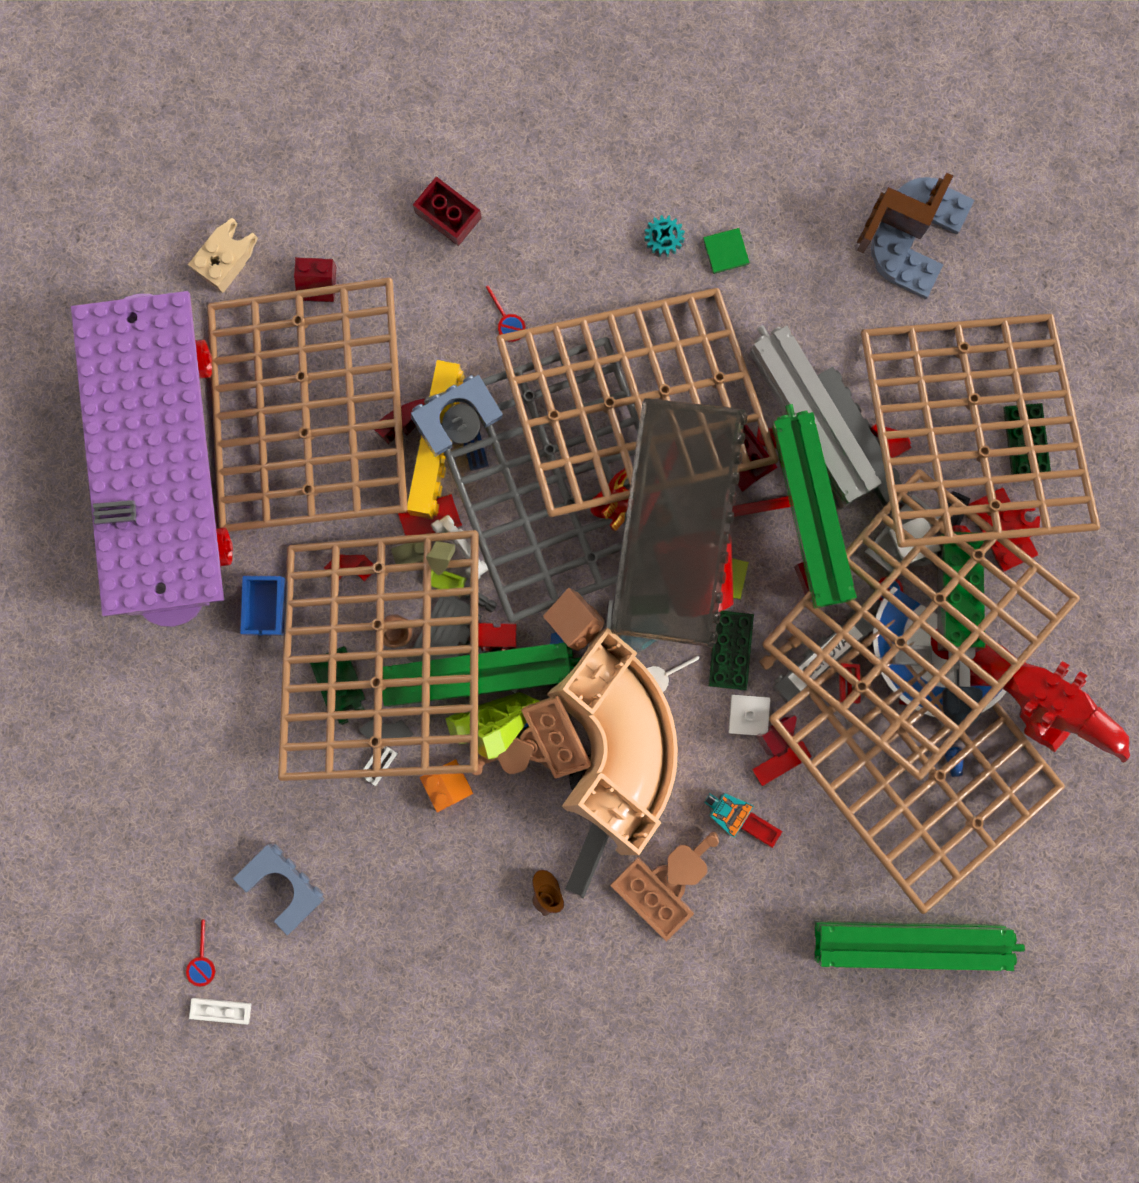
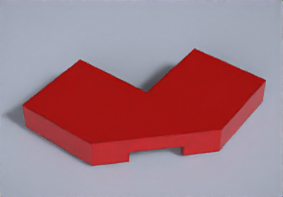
M340 554L339 569L374 565L365 555ZM332 560L324 567L325 570L331 569ZM372 574L358 576L365 582Z

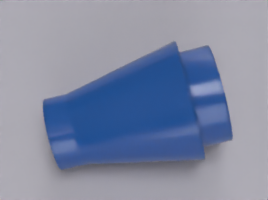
M949 748L944 754L946 761L951 760L962 748ZM963 760L950 770L952 777L963 775Z

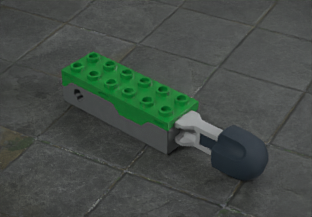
M963 525L952 526V530L956 535L975 533ZM972 541L966 543H968L972 548L976 550L979 549L984 542ZM955 543L939 544L941 550L938 551L937 556L958 573L970 559V555ZM978 563L975 564L964 578L984 594V567ZM937 567V593H940L952 579L939 567ZM960 584L946 597V601L976 626L985 618V605ZM941 606L937 607V631L959 648L972 632ZM977 638L964 654L972 660L975 657V652L985 648V643ZM938 643V651H948ZM948 651V658H950L952 653ZM958 660L954 665V684L979 703L983 698V691L980 688L970 687V668ZM948 688L942 691L944 714L959 725L973 709ZM980 713V714L977 716V718L970 724V726H971L972 724H974L975 722H977V720H978L979 717L981 716V713Z

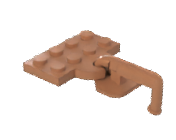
M557 695L523 707L521 711L529 726L526 727L520 739L515 738L507 750L499 754L497 758L487 759L480 756L478 758V770L473 774L480 775L485 764L499 760L505 772L516 774L526 770L529 761L532 760L539 763L547 762L556 779L590 768L591 762Z
M714 831L711 832L694 850L687 845L676 847L668 856V865L658 866L653 870L637 857L610 886L667 942L694 915V912L681 898L684 895L686 885H696L706 875L707 865L700 856L710 846L716 847L719 844L718 834Z

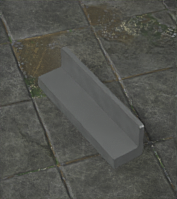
M594 823L590 827L565 888L580 895L583 899L609 838V835Z

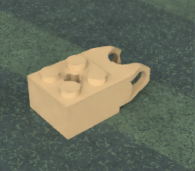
M233 218L216 228L188 264L193 272L222 293H224L246 265L245 263L250 258L253 247L258 239L254 233H251L242 240H234L233 235L238 223Z

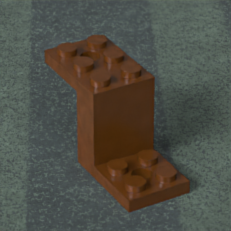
M946 172L943 179H938L926 203L920 202L890 187L887 188L885 193L881 192L857 240V243L860 244L857 251L864 254L880 221L921 239L930 227L953 175Z

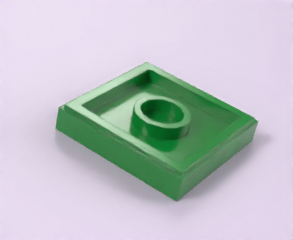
M740 228L703 237L713 274L749 265L750 262Z

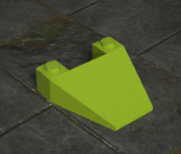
M518 692L478 705V753L487 759H494L499 754L505 752L527 723L521 711L522 708L537 703L539 700ZM470 712L456 713L445 718L450 735L470 734Z

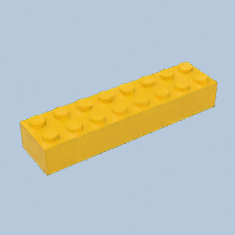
M436 361L430 396L445 392L453 385L458 387L463 384L465 376L463 371H461L460 364ZM460 402L451 403L441 411L439 416L440 423H443L444 415L449 408L460 404ZM422 435L407 503V511L413 516L433 519V515H437L439 509L436 499L441 497L442 494L441 478H445L446 467L444 462L446 458L444 453L434 457Z

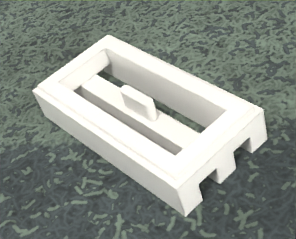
M388 746L383 748L385 752L381 756V764L388 753L392 755L382 769L388 768L398 754ZM373 756L368 761L364 769H369L371 767V765L373 764ZM365 777V779L368 782H371L374 786H376L382 778L376 777V779L374 780L372 779V777Z

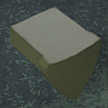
M436 541L430 553L427 554L428 564L437 575L442 574L448 567L450 559L455 552V544Z

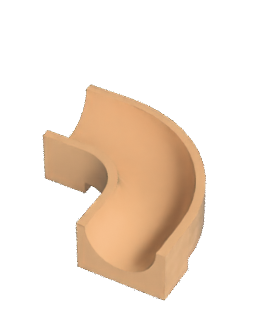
M609 628L599 631L590 641L588 649L574 669L547 694L550 698L559 696L565 710L582 724L591 744V766L587 768V771L562 807L566 811L574 812L588 819L602 829L616 843L617 848L615 851L620 855H640L661 824L658 819L671 795L677 768V736L668 702L658 683L647 668L635 657L637 652Z

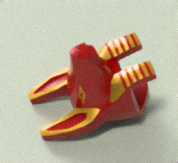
M625 468L619 471L609 482L608 486L611 495L629 491L623 486L627 478ZM602 491L593 499L604 497ZM634 497L592 507L590 512L598 518L613 519L609 526L613 531H617L625 521V513L639 511L643 502Z

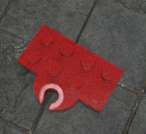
M1003 487L994 491L996 500H999L1001 503L1011 502ZM987 495L968 504V506L988 504ZM1036 508L998 511L1002 531L1039 528L1040 516L1034 517L1032 522H1028L1024 518L1026 512H1033ZM986 512L976 513L993 527L991 516ZM979 526L982 533L986 532ZM1032 536L1007 538L1031 558L1039 555L1030 539ZM998 541L990 547L1002 572L1023 563L1021 559Z

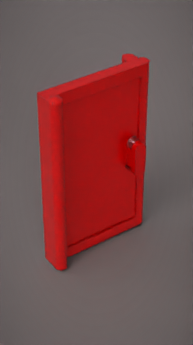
M452 494L436 499L439 509L437 515H433V519L413 516L408 511L398 513L405 536L433 534L435 531L431 524L436 520L440 521L447 515L453 520L454 526L457 528L461 527L462 523Z

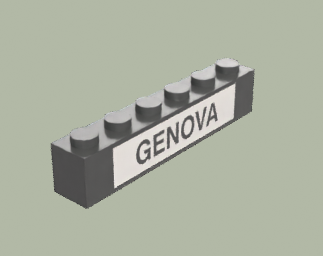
M854 610L850 611L845 616L846 621L842 624H837L843 627L856 612ZM862 617L848 633L859 642L875 627ZM831 629L832 633L828 637L824 635L816 643L823 649L837 633ZM842 639L829 655L838 661L853 647ZM808 649L802 655L804 658L799 663L797 661L794 662L802 671L817 656L811 649ZM823 661L809 677L815 680L831 666ZM789 671L786 675L780 674L774 680L775 684L772 687L787 703L808 685L793 672Z

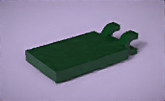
M345 646L337 649V653H348ZM351 660L336 661V682L359 681ZM328 662L310 663L317 683H328ZM363 689L336 690L335 711H348L353 708L355 710H365L361 703L367 700ZM321 691V694L327 707L328 691ZM337 719L341 725L349 722L348 719Z

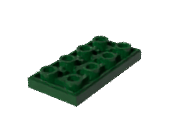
M1043 403L1026 404L1028 419L1044 418ZM1017 405L1003 407L1005 421L1020 420ZM1030 427L1034 446L1048 445L1046 427ZM1022 428L1006 429L1008 448L1026 446ZM1049 452L1036 453L1039 472L1051 471ZM1027 454L1009 456L1011 475L1031 473Z
M721 611L715 614L708 687L747 691L754 614Z

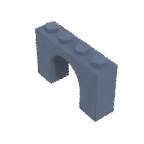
M471 375L465 378L463 384L458 387L453 385L446 390L447 393L444 395H435L429 400L428 404L424 406L420 404L412 409L411 419L434 457L452 448V442L444 431L439 418L441 411L447 405L455 402L469 405L478 413L484 428L502 419V412L479 375L475 377Z
M268 844L233 879L247 893L270 873H279L286 876L293 885L294 897L288 908L274 922L286 935H289L325 899L322 897L323 892L318 887H313L309 883L310 879L303 872L299 873L295 869L296 864L291 859H286L282 855L283 851L279 846Z

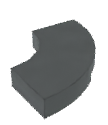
M374 717L359 729L369 739L373 736ZM402 720L392 724L382 723V739L404 738L414 735Z

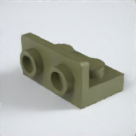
M424 542L406 543L391 548L395 564L424 562Z

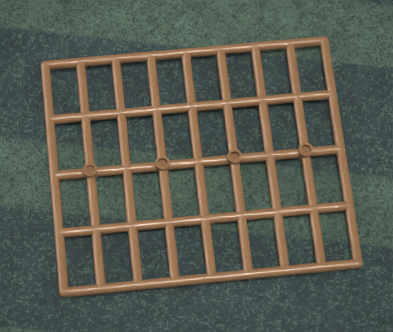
M388 277L209 303L207 305L209 352L212 357L211 393L218 528L226 527L228 532L406 512L408 507L392 278ZM385 286L387 306L349 311L348 291ZM340 292V313L304 317V297ZM295 299L296 315L292 319L260 324L259 304ZM251 305L252 325L216 330L215 310ZM387 314L388 334L356 339L350 338L349 319ZM342 320L343 340L306 345L305 329L308 325ZM297 326V347L261 351L260 331ZM253 333V353L217 357V337ZM389 342V363L352 367L351 347ZM343 348L345 368L307 373L306 353ZM298 354L299 371L296 375L263 379L262 359ZM254 360L255 380L219 385L218 365ZM391 370L392 391L354 395L353 375ZM345 376L346 397L309 401L308 384L312 380ZM300 382L301 402L264 407L263 387ZM256 388L257 408L220 413V392ZM393 398L394 419L356 424L355 403ZM347 404L348 425L310 429L309 409ZM302 410L303 427L299 431L266 435V414ZM257 416L258 436L222 440L221 420ZM395 427L396 448L364 452L357 451V431ZM349 433L350 453L312 458L311 440L316 436ZM303 438L304 459L267 463V442ZM259 444L260 464L223 468L222 448ZM396 456L397 477L359 481L358 460ZM350 461L352 482L314 486L313 465ZM305 466L306 484L303 487L269 491V470ZM260 472L261 492L225 496L224 476ZM398 484L399 505L361 509L360 488ZM352 489V511L315 515L314 497L318 493ZM307 495V516L270 519L269 499ZM262 500L263 520L226 524L225 504Z
M719 288L510 332L496 337L541 493L550 517L772 465L779 461ZM714 296L726 330L706 334L695 300ZM688 302L699 336L680 340L668 306ZM661 308L672 342L653 346L642 312ZM634 314L645 348L625 352L615 318ZM607 320L618 354L598 358L588 323ZM580 325L591 360L571 364L560 330ZM553 331L563 366L543 370L533 335ZM525 337L535 372L515 377L505 342ZM728 337L740 372L724 375V373L719 372L709 341ZM702 343L713 378L694 382L682 347ZM675 349L686 384L674 387L665 384L655 353ZM648 355L659 390L639 394L628 359ZM621 361L632 396L615 400L613 397H610L601 365ZM593 367L604 403L584 407L573 372ZM566 373L576 409L559 413L554 408L546 378ZM743 379L755 414L735 418L723 383ZM538 380L548 415L528 420L518 384ZM712 386L718 390L727 417L726 421L708 425L696 389ZM689 391L700 427L681 431L669 395ZM658 398L664 403L673 433L653 437L642 402ZM634 404L645 440L625 444L614 408ZM599 411L607 413L618 446L597 450L586 414ZM579 416L590 452L569 457L559 421ZM757 421L769 457L750 462L738 426ZM548 423L553 428L562 459L541 464L530 427ZM731 428L742 464L722 468L711 432ZM703 434L715 470L695 475L683 438ZM676 440L687 477L667 481L656 445ZM648 447L659 484L639 488L628 451ZM620 453L632 490L611 495L600 458ZM592 460L604 497L583 501L572 464ZM564 467L575 504L554 508L543 471Z
M1053 314L874 328L861 331L898 547L1097 531L1100 529L1099 517ZM1047 322L1051 339L1012 342L1009 325ZM1001 325L1004 343L970 346L964 341L962 329ZM954 329L958 347L919 350L916 337L917 332ZM908 333L911 351L872 354L870 336ZM1053 347L1055 365L1017 367L1014 350ZM1006 351L1009 364L1008 369L970 371L967 354ZM955 355L961 361L963 371L961 373L924 376L920 358ZM913 358L916 376L876 379L874 362ZM1058 372L1062 390L1023 393L1019 375ZM1011 376L1015 394L980 397L974 391L972 379ZM965 381L968 398L928 401L925 383ZM918 385L920 402L881 405L878 387ZM1064 398L1068 416L1028 419L1025 401ZM1017 402L1020 420L981 423L977 405ZM965 406L971 412L973 424L933 427L930 409ZM922 410L925 428L898 431L885 430L883 413ZM1059 424L1070 425L1073 442L1034 446L1030 427ZM1022 428L1026 445L1024 447L990 449L988 446H985L983 431ZM975 432L978 451L938 454L935 435ZM927 436L930 455L890 458L887 439ZM1075 450L1079 469L1039 472L1036 453ZM1028 455L1031 473L991 476L988 457ZM976 459L981 463L983 477L943 481L940 461ZM932 462L935 481L895 485L892 466ZM1081 477L1085 496L1045 499L1041 480ZM1033 481L1037 500L1001 503L999 500H996L993 484ZM985 485L988 504L948 508L945 488ZM937 489L940 509L900 512L897 492ZM1087 504L1091 523L1051 527L1047 507ZM1039 508L1042 528L1002 531L998 511ZM986 512L991 516L994 532L953 535L950 515ZM942 516L945 536L904 539L901 520Z
M918 469L905 484L916 483L919 479L923 482H933L935 480L921 469ZM945 489L947 501L952 504L949 508L966 506ZM897 492L898 502L902 500L914 511L925 510L909 497L907 492ZM889 501L846 549L850 570L875 589L872 595L862 606L855 600L845 602L856 613L841 627L822 610L813 608L810 591H808L765 639L762 646L917 780H922L1076 605L1080 597L1007 538L986 540L976 550L966 542L955 543L970 555V559L958 573L926 546L913 547L904 559L898 562L868 537L881 521L895 531L893 520L887 516L891 511ZM976 513L965 514L986 532H994L993 527ZM942 516L939 519L935 517L924 518L933 526L922 538L934 537L938 531L945 535ZM903 529L904 539H916ZM996 541L1000 542L1029 566L1017 582L1013 581L984 557L985 553ZM862 543L894 568L881 584L849 559ZM919 553H922L952 578L940 593H936L906 568ZM980 563L1010 588L997 604L964 578L975 564ZM1036 572L1069 598L1056 615L1022 588ZM900 574L932 599V602L920 616L887 590ZM958 584L991 610L978 626L946 601V597ZM1016 594L1050 620L1037 637L1003 610ZM881 595L913 621L912 625L900 637L895 635L868 612ZM941 606L972 632L959 648L925 622L937 607ZM805 607L837 633L823 649L791 623ZM997 616L1031 642L1017 659L984 632ZM862 617L893 642V646L881 660L848 633ZM919 628L923 629L952 653V656L939 670L907 645V641ZM785 629L817 655L804 671L772 645ZM977 638L981 639L1011 664L998 681L964 654ZM842 639L875 665L862 681H859L829 655ZM902 650L933 676L920 692L916 691L887 666L898 651ZM958 660L992 687L979 703L974 701L945 676ZM823 661L854 686V690L842 704L809 677ZM881 671L914 698L900 715L868 688V685ZM939 682L973 709L959 725L954 723L925 698ZM860 694L866 696L894 720L880 737L848 710ZM919 704L953 731L939 748L906 721ZM900 726L933 754L920 770L916 769L886 743Z
M471 530L289 545L287 547L278 779L280 781L477 772L478 532ZM471 538V559L450 560L447 567H471L470 587L431 590V567L426 556L432 550V541ZM424 542V562L385 565V545ZM378 546L377 562L373 566L339 569L340 549ZM332 549L331 569L294 572L295 552ZM423 570V591L384 593L385 576L388 573ZM377 574V594L338 597L339 576ZM331 577V597L293 600L294 580ZM470 595V616L431 619V598ZM423 598V619L384 622V601ZM376 602V619L372 623L338 625V604ZM330 605V625L292 628L293 607ZM470 624V645L430 647L431 626ZM423 627L422 648L383 650V635L387 629ZM376 630L375 651L337 653V633ZM329 633V654L291 656L292 636ZM470 653L469 675L430 677V655ZM422 656V677L383 680V658ZM375 659V677L371 680L336 682V661ZM328 662V683L290 685L291 664ZM470 683V704L430 706V685ZM422 685V707L382 709V691L386 687ZM374 688V709L335 711L336 690ZM328 691L327 712L289 714V693ZM470 712V734L429 736L430 714ZM421 715V737L381 738L382 717ZM374 717L373 736L370 739L334 741L335 719ZM327 720L326 741L288 743V722ZM470 742V765L429 766V744ZM421 745V767L381 769V750L384 747ZM373 747V769L333 771L334 749ZM326 749L325 771L286 773L287 751Z
M895 620L885 626L888 628ZM880 631L870 634L861 642L867 648L881 634L890 647L893 645ZM853 648L837 662L839 664H852L850 661L859 652ZM893 658L890 660L887 666H890L893 663ZM905 665L914 676L907 683L913 685L918 681L924 687L926 684L920 677L927 671L924 669L917 674L910 665ZM830 667L814 681L822 685L836 671ZM852 668V675L854 676L855 669ZM860 674V681H862L865 677H862ZM870 683V684L868 685V688H869L874 694H876V693L874 692V690L870 687V686H871V683ZM809 686L805 687L769 717L771 724L922 914L927 913L1065 788L1062 781L998 702L992 708L999 718L973 741L963 732L959 738L966 747L939 770L933 767L929 771V779L903 801L889 783L905 769L898 765L883 777L870 761L882 749L875 745L865 754L852 738L859 729L853 725L846 730L833 714L837 710L831 705L828 707ZM900 687L883 701L889 706L905 691ZM930 692L928 694L932 698L930 702L933 705L936 704L944 713L943 705L939 702L942 698V693L935 697ZM809 695L822 713L792 737L779 719ZM876 705L860 719L866 725L878 714L882 713L890 724L894 721ZM923 707L919 711L914 712L906 721L913 725L928 710ZM828 719L841 736L810 760L797 743ZM1005 723L1018 740L990 764L977 747ZM901 726L886 742L889 745L900 736L913 752L906 758L909 763L913 764L918 759L924 765L929 760L924 754L928 749L923 745L918 747L908 732ZM943 726L928 740L935 745L951 730L947 726ZM846 742L859 760L829 784L816 766ZM1024 747L1036 764L1008 787L995 770L1019 749ZM972 753L984 770L956 794L945 781L946 774ZM865 766L878 783L848 808L835 790ZM1042 769L1055 787L1027 811L1014 793ZM990 776L1003 793L980 814L974 817L961 800ZM935 783H938L950 800L921 825L908 807ZM883 789L896 807L869 831H866L853 814ZM1009 799L1021 814V817L993 841L984 830L983 821ZM956 806L965 817L966 826L939 848L927 830ZM902 813L915 831L890 853L885 855L872 838ZM975 830L988 847L958 872L946 854L969 833ZM921 836L934 854L910 876L904 879L891 862ZM940 860L953 878L923 904L910 886Z

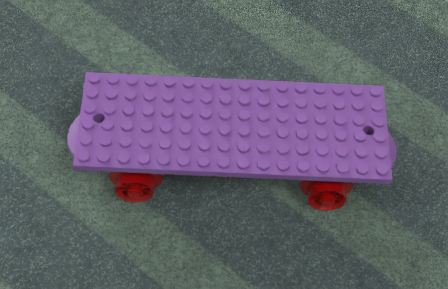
M184 291L161 295L135 294L122 300L71 306L102 616L121 614L131 616L143 615L149 622L160 626L175 627L185 624L197 616L202 606H209L211 602L224 601L220 567L231 565L233 559V544L226 527L216 528L200 388V379L211 378L212 357L206 341L195 340L190 293ZM135 501L136 521L94 524L93 504ZM130 506L102 508L100 511L129 509ZM131 513L100 516V519L131 516Z

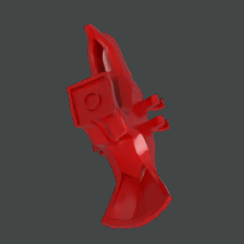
M985 644L984 649L975 652V657L972 659L997 681L1011 666L1009 662L987 644ZM1063 661L1054 673L1025 662L1003 687L1021 707L1019 715L1026 724L1024 734L1039 744L1046 746L1051 751L1056 752L1068 736L1073 733L1104 752L1115 755L1123 763L1129 759V736L1118 723L1094 703L1086 692L1081 690L1088 676L1080 671L1071 684L1063 679L1069 670L1067 669L1070 666ZM970 669V686H990Z

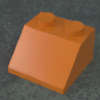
M455 759L443 766L459 765V763ZM464 773L434 774L419 777L436 812L474 794Z

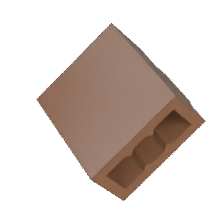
M570 588L543 615L567 646L577 651L586 647L604 626V619L594 607L589 605L578 592Z

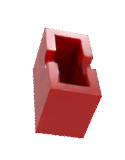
M478 623V648H481V651H493V648H501V651L516 648V624H501V627H494L493 623Z

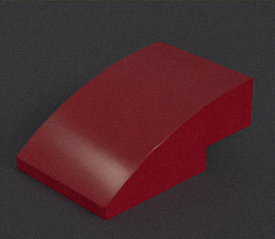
M425 398L401 406L402 430L406 436L416 427L411 419L412 409L420 404L424 406ZM391 411L379 421L394 419V412ZM395 427L374 429L388 445L395 438Z

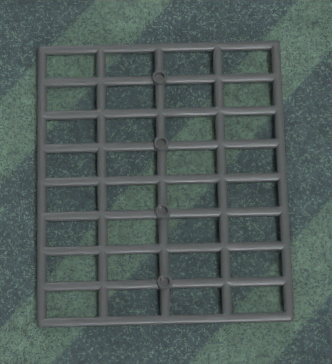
M608 337L593 341L595 348L604 346L607 356L615 354ZM586 344L568 349L567 354L568 357L586 352L588 349ZM559 353L540 359L542 366L560 361L563 366ZM533 362L513 368L515 376L524 375V372L533 370ZM614 362L603 367V375L614 372L621 390L611 394L610 397H613L615 400L630 397L631 394L619 363ZM506 371L483 378L482 381L486 386L507 379ZM594 371L575 377L576 383L580 384L596 378ZM568 380L548 386L550 394L570 387ZM527 382L520 383L519 385L523 393L521 398L523 403L528 406L532 419L540 417L534 399L543 396L541 389L532 391L529 390ZM447 392L439 393V395L442 396ZM580 393L584 407L604 403L603 398L584 403ZM435 395L425 398V405L430 402L429 400ZM514 398L497 404L500 411L516 406ZM627 405L631 418L620 421V428L623 429L634 425L639 439L645 440L635 405ZM586 414L597 450H602L598 437L612 433V426L609 425L595 430L589 414ZM549 424L530 427L531 431L537 429L544 447L538 450L539 458L546 457L549 462L555 461L554 453L558 452L559 448L557 444L553 445L549 442L544 426ZM493 425L486 427L488 438L443 452L472 529L478 532L480 550L506 618L510 623L547 610L553 606L561 596L558 597L551 579L552 576L584 564L589 565L595 583L575 590L581 596L658 568L657 560L646 564L639 545L640 543L673 531L676 532L677 537L685 535L668 490H663L661 492L662 497L658 499L656 504H665L666 508L672 512V524L641 535L637 542L629 539L600 551L592 552L585 533L609 525L613 519L603 518L582 526L577 512H571L569 515L575 529L537 543L530 523L549 516L547 509L527 515L520 495L540 489L539 482L516 488L509 470L532 461L531 455L529 453L506 462L499 443L500 441L523 434L522 426L496 435ZM585 435L566 440V447L569 448L586 442ZM492 445L499 464L461 478L454 458ZM648 447L628 451L629 456L644 451L650 464L651 471L636 476L637 481L640 483L657 476ZM620 453L600 458L608 484L613 478L608 464L621 460ZM593 461L573 468L575 476L595 469ZM560 468L552 469L554 475L546 478L547 485L557 483L564 500L563 503L555 505L554 508L575 504L574 498L570 496L564 481L568 479L566 471L561 473ZM502 472L509 492L471 504L464 485ZM628 479L624 482L623 486L625 488L630 487ZM599 489L581 496L582 500H592L602 490ZM513 499L520 518L482 532L475 512ZM639 511L625 513L623 525L627 536L632 528L629 517L639 514ZM523 526L530 546L492 559L485 539ZM578 536L585 555L565 564L547 569L541 549ZM632 547L639 567L602 580L595 561ZM533 553L540 573L503 586L495 566ZM544 580L551 600L513 614L506 593Z

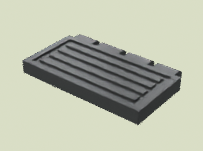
M453 596L440 597L431 613V619L470 616V605ZM478 614V623H479V621H480V619H481V617H482V616L479 615V614ZM470 624L431 626L430 647L460 646L458 645L460 642L467 645L470 640V629H468ZM423 629L412 649L422 648ZM462 654L430 655V660L458 657ZM422 656L407 657V659L411 662H421Z

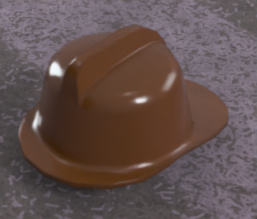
M547 870L537 871L532 879L534 888L532 902L534 907L543 916L561 912L564 908V900L557 879Z

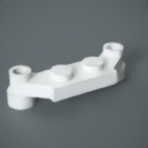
M449 515L431 524L435 533L463 531L461 528L457 529L454 526V522ZM466 539L453 540L464 557L471 559V544L469 545ZM478 558L479 580L481 578L480 576L484 574L486 571H488L487 565L483 561L480 562ZM471 567L465 570L469 578Z

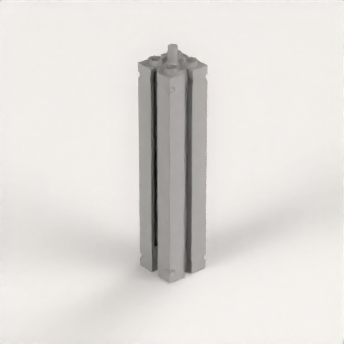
M764 325L758 327L757 330L761 337L754 341L755 344L752 346L749 355L755 361V365L785 415H787L785 406L793 404L795 416L796 413L801 411L814 413L832 494L837 499L840 508L873 491L882 484L875 475V471L796 339L791 335L788 326L775 328L771 331L772 335L768 334Z

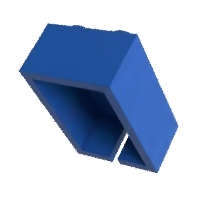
M243 576L240 634L246 636H284L286 579L284 577Z

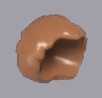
M392 614L386 616L384 622L408 619L399 614ZM387 629L383 635V645L390 648L405 646L412 637L413 629Z

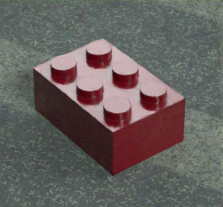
M437 176L413 203L414 211L419 217L457 246L463 242L482 218L479 208Z

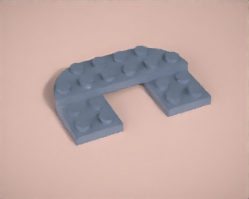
M930 177L917 178L905 183L898 192L926 203L938 179ZM948 188L932 223L958 234L974 199ZM881 222L871 244V256L875 262V268L889 282L927 299L943 264L910 249L916 237Z

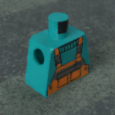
M709 793L704 801L706 805L712 808L709 816L734 838L754 807L726 793H722L720 798Z

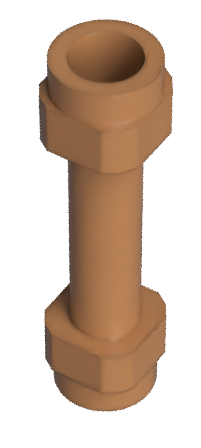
M793 635L778 650L785 654L792 648H797L802 642ZM772 654L770 656L766 655L759 663L767 670L774 665L773 662L777 659Z

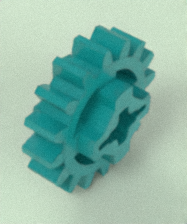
M661 215L660 220L654 217L653 224L649 222L647 226L649 229H645L644 233L647 235L644 238V241L648 242L647 248L652 247L653 254L658 251L660 257L662 253H665L666 257L669 256V252L676 254V248L680 250L682 247L681 243H684L685 239L682 237L685 234V230H681L682 223L677 225V218L672 221L670 220V215H668L667 219H664L663 215ZM673 230H675L677 239L675 238L676 236L673 235ZM652 233H653L654 236L656 237V241H655V242H654V240H653ZM668 233V236H665L664 238L661 239V235L664 236L665 234Z

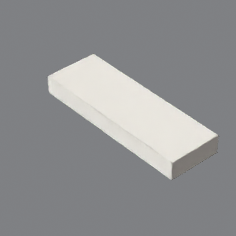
M192 998L189 1019L248 1025L251 1003Z

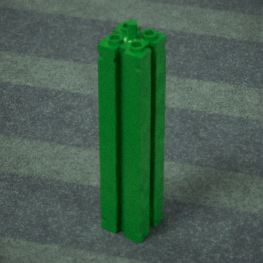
M793 404L785 406L787 415L777 417V420L773 423L772 430L813 608L816 609L853 601L857 596L853 586V579L817 425L815 424L814 413L801 411L796 413L795 416Z
M565 642L478 654V695L558 685L574 669V666L578 664L582 657L573 658L572 648L568 647ZM470 655L430 660V677L470 674ZM422 661L383 666V680L422 677ZM470 683L430 685V701L470 696ZM422 685L386 687L382 691L383 705L391 707L422 703Z
M815 921L814 961L819 963L821 967L1014 971V965L1017 964V956L1012 952H1024L1025 945L1016 944L1017 937L1014 930L1006 928L1004 925Z

